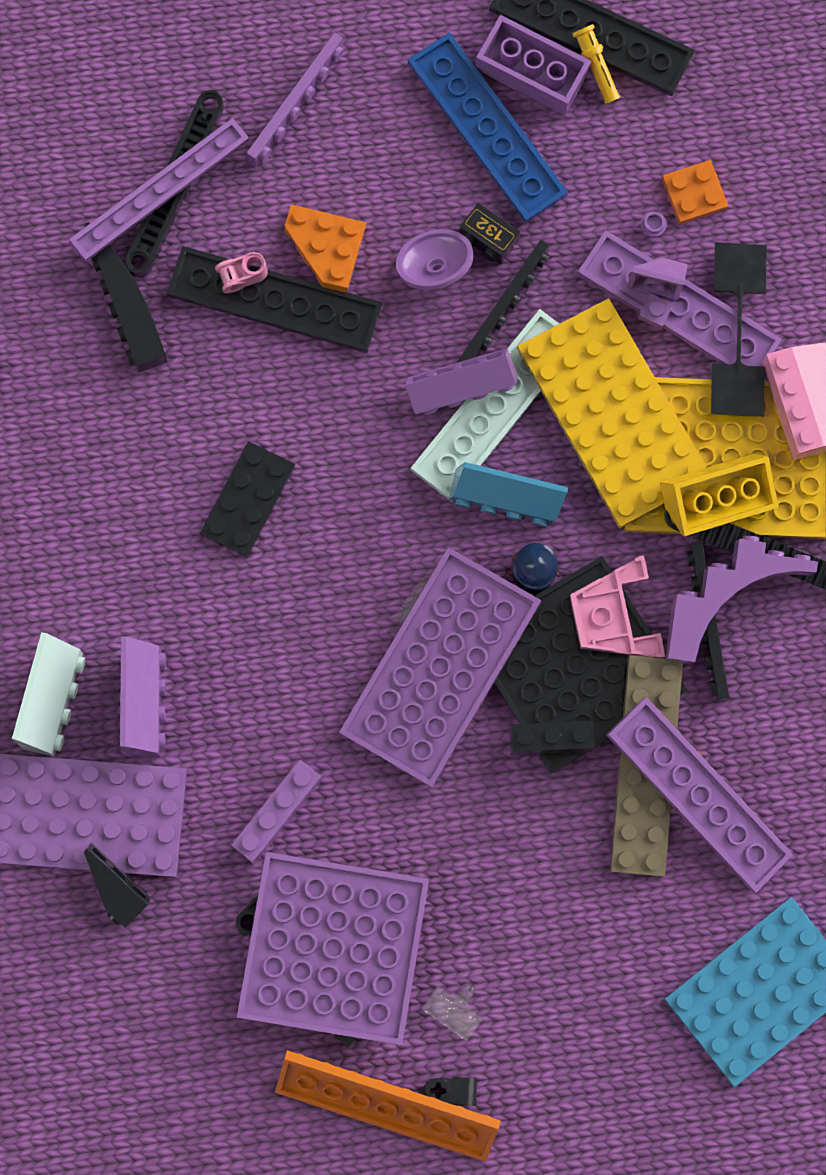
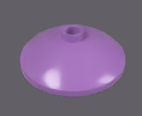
M439 229L424 232L409 240L401 248L396 259L397 272L401 280L411 287L423 290L444 288L458 281L469 270L473 262V249L469 240L456 231Z

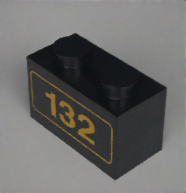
M477 203L461 224L459 233L469 240L472 247L475 246L482 251V255L491 262L497 261L500 264L517 244L520 237V231L479 203Z

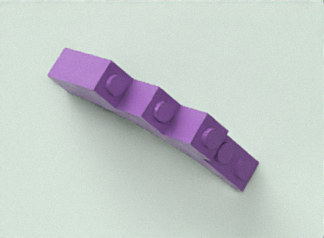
M743 536V539H738L734 545L731 570L728 569V565L712 563V567L708 566L704 569L701 597H697V593L692 591H681V594L673 597L665 660H679L678 662L684 664L695 663L700 641L709 622L719 608L739 590L769 577L790 574L811 576L817 572L818 562L810 561L811 557L807 555L796 554L794 558L785 557L784 552L769 550L768 554H765L766 543L759 542L758 537Z

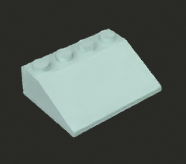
M41 632L12 739L24 750L55 757L56 751H61L64 736L61 735L63 725H68L71 710L68 709L70 699H75L78 684L75 681L77 674L82 673L84 669L85 658L82 657L83 653L80 649Z

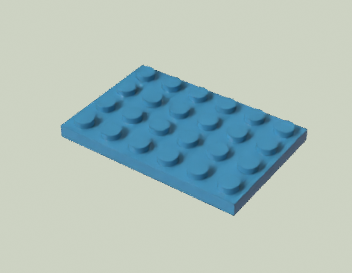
M792 897L788 898L664 999L733 1087H736L826 1013V939Z

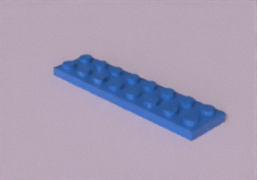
M450 32L408 59V65L525 223L568 196L566 188Z

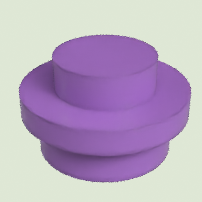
M649 212L643 216L641 230L645 235L655 238L661 236L666 230L667 222L662 214Z

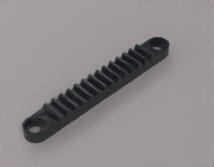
M207 90L198 97L168 165L215 131L224 109L223 98L220 93L214 90ZM208 99H214L218 102V106L214 110H207L203 106L204 102ZM191 184L143 219L125 260L128 271L134 277H145L152 270ZM136 257H142L146 260V265L142 269H135L132 266V261Z
M666 510L664 514L665 523L670 528L679 531L676 524L671 521V516ZM731 523L689 535L734 553V545L738 539H743V536H754L759 538V542L766 543L765 554H768L769 550L784 552L785 557L794 558L796 554L810 556V561L818 562L817 572L811 576L792 574L790 576L826 590V561Z

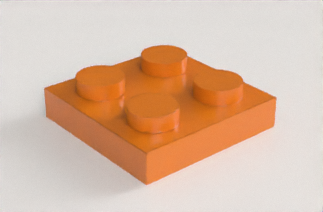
M711 160L662 176V182L679 225L728 209L727 200Z

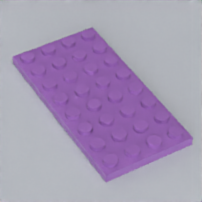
M448 547L339 733L433 788L538 609L541 600Z
M0 754V864L91 871L84 851L90 843H93L125 874L177 878L187 768Z

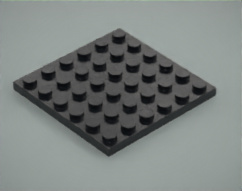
M600 556L534 596L540 599L541 603L494 682V685L519 724L593 721L594 748L609 740L606 734L623 718L629 655L580 649L570 595L612 573L603 556ZM623 589L633 638L652 635ZM682 680L680 696L688 691ZM587 752L538 754L551 775Z

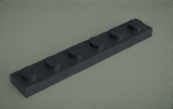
M540 239L457 363L477 357L481 350L487 351L493 341L491 336L494 331L502 329L508 319L505 315L509 309L514 310L522 298L519 295L524 288H530L536 278L533 275L538 267L542 269L550 257L547 254L549 244Z
M698 541L691 543L690 550L686 551L688 567L693 566L694 576L690 578L692 591L697 592L698 597H701L704 569L707 566L703 543ZM714 615L703 634L701 643L707 646L708 654L704 655L706 670H711L712 680L709 681L711 697H716V703L728 701L730 697L716 617Z

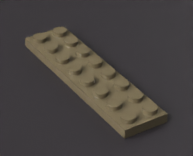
M629 655L623 717L643 697H647L677 729L683 663L674 659L669 661L664 658ZM621 751L619 756L610 871L665 877L671 804Z

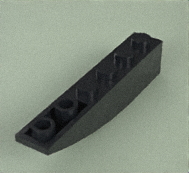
M108 245L93 256L91 260L95 271H101L104 277L103 280H100L104 295L110 294L113 303L108 304L113 319L119 318L121 326L117 327L122 343L127 341L130 350L125 352L130 366L136 365L138 372H142L167 363V356L149 307L127 267L113 248Z

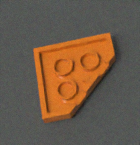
M291 204L285 223V233L289 239L293 240L299 254L307 266L311 267L322 287L345 293L348 292L366 229V222Z

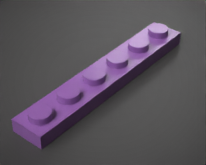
M334 33L248 150V163L257 167L261 161L265 162L272 151L270 149L275 141H281L286 133L285 128L290 121L294 122L301 112L300 107L304 101L309 102L315 93V86L319 81L323 82L327 78L331 64L334 61L338 62L342 57L344 49L341 36Z

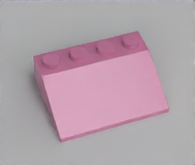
M826 343L790 347L766 354L762 361V366L765 367V375L793 461L826 452Z

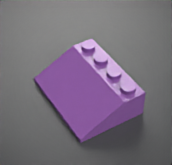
M121 637L120 747L128 757L160 756V749H165V733H161V722L166 720L165 706H161V696L166 695V681L161 680V669H166V654L161 653L159 645L130 637Z

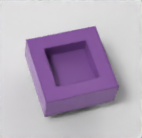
M650 293L638 318L662 329L674 304Z

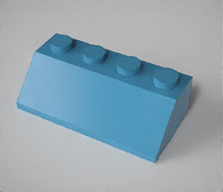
M464 462L455 469L449 500L456 501L455 505L459 507L471 508V505L481 507V512L496 515L498 511L506 513V518L521 521L522 518L532 520L533 525L547 527V524L556 522L568 487Z

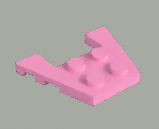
M644 555L637 557L632 562L619 567L614 572L570 595L580 649L654 658L666 657L661 633L633 638L622 585L648 581L649 577Z

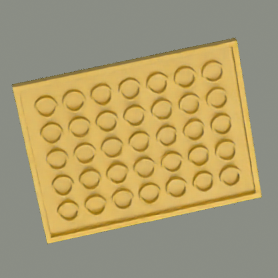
M655 377L706 467L751 454L769 456L779 507L730 522L731 524L764 537L826 539V452L793 461L767 381H764V417L711 414V379ZM665 505L624 526V532L681 534L665 523Z

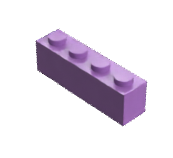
M506 348L408 377L405 386L415 414L423 412L424 415L436 412L439 407L446 405L448 407H455L462 404L463 400L485 398L488 396V393L498 391V393L507 392L516 385L517 374L509 350Z
M299 760L231 846L252 864H255L322 781V777L303 761Z

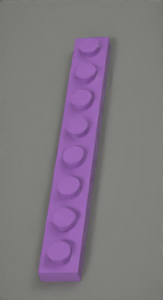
M231 118L71 237L69 243L84 262H87L245 144L249 137L236 121Z

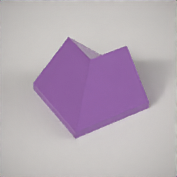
M660 258L634 266L627 289L646 294L652 293L658 297L677 301L684 285L688 264Z

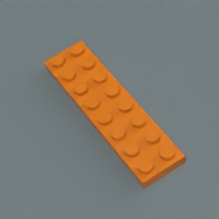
M288 1050L275 1093L484 1162L488 1158L501 1120L488 1115L479 1114L461 1106H455L434 1097H428L406 1088H400L385 1083L382 1080L373 1079Z

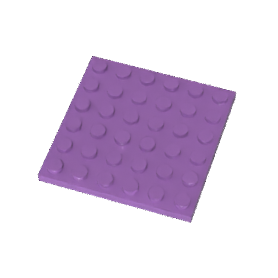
M266 852L237 1018L402 1045L429 879Z

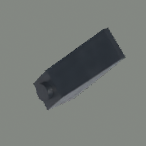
M90 843L85 849L84 854L103 905L108 911L107 915L115 924H122L126 928L149 904L151 897L93 843Z

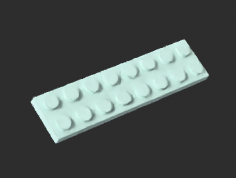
M538 310L508 347L517 374L516 385L507 392L498 393V391H494L479 400H473V398L465 400L411 467L413 473L449 500L455 469L464 462L482 466L541 392L519 354L517 346L558 325V322L542 310Z

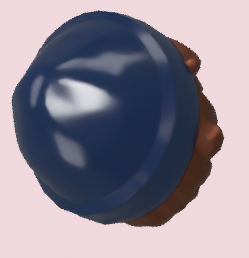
M531 543L522 547L511 559L512 568L508 572L515 581V584L529 594H539L549 588L559 573L554 552L548 546L541 543Z

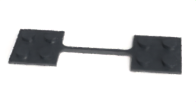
M715 242L714 292H729L737 297L736 361L733 364H712L711 414L764 417L765 367L747 366L742 363L741 332L742 297L745 294L766 295L767 245Z

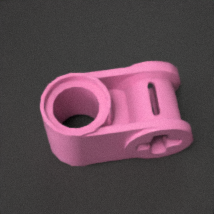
M256 252L223 261L215 266L216 272L221 276L224 293L236 292L243 287L261 282L268 273L264 257ZM258 263L262 266L258 271L252 272L248 270L250 265Z

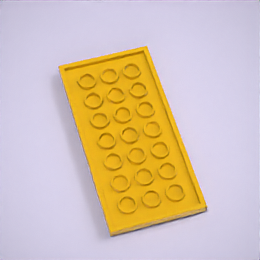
M609 298L517 346L519 354L619 529L665 505L660 485L661 481L707 468Z

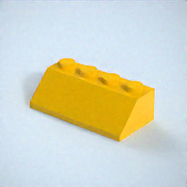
M751 454L660 482L665 508L682 536L691 535L779 507L769 456Z

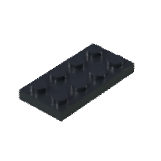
M248 441L208 516L200 535L248 558L296 466L295 463Z

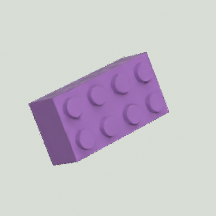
M500 15L476 57L475 67L479 72L566 115L589 74L591 61Z

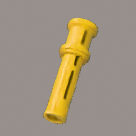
M592 24L572 33V35L578 40L582 50L581 56L591 61L590 68L606 104L620 98V95L616 90L601 54L603 46L598 43L593 32L595 27Z

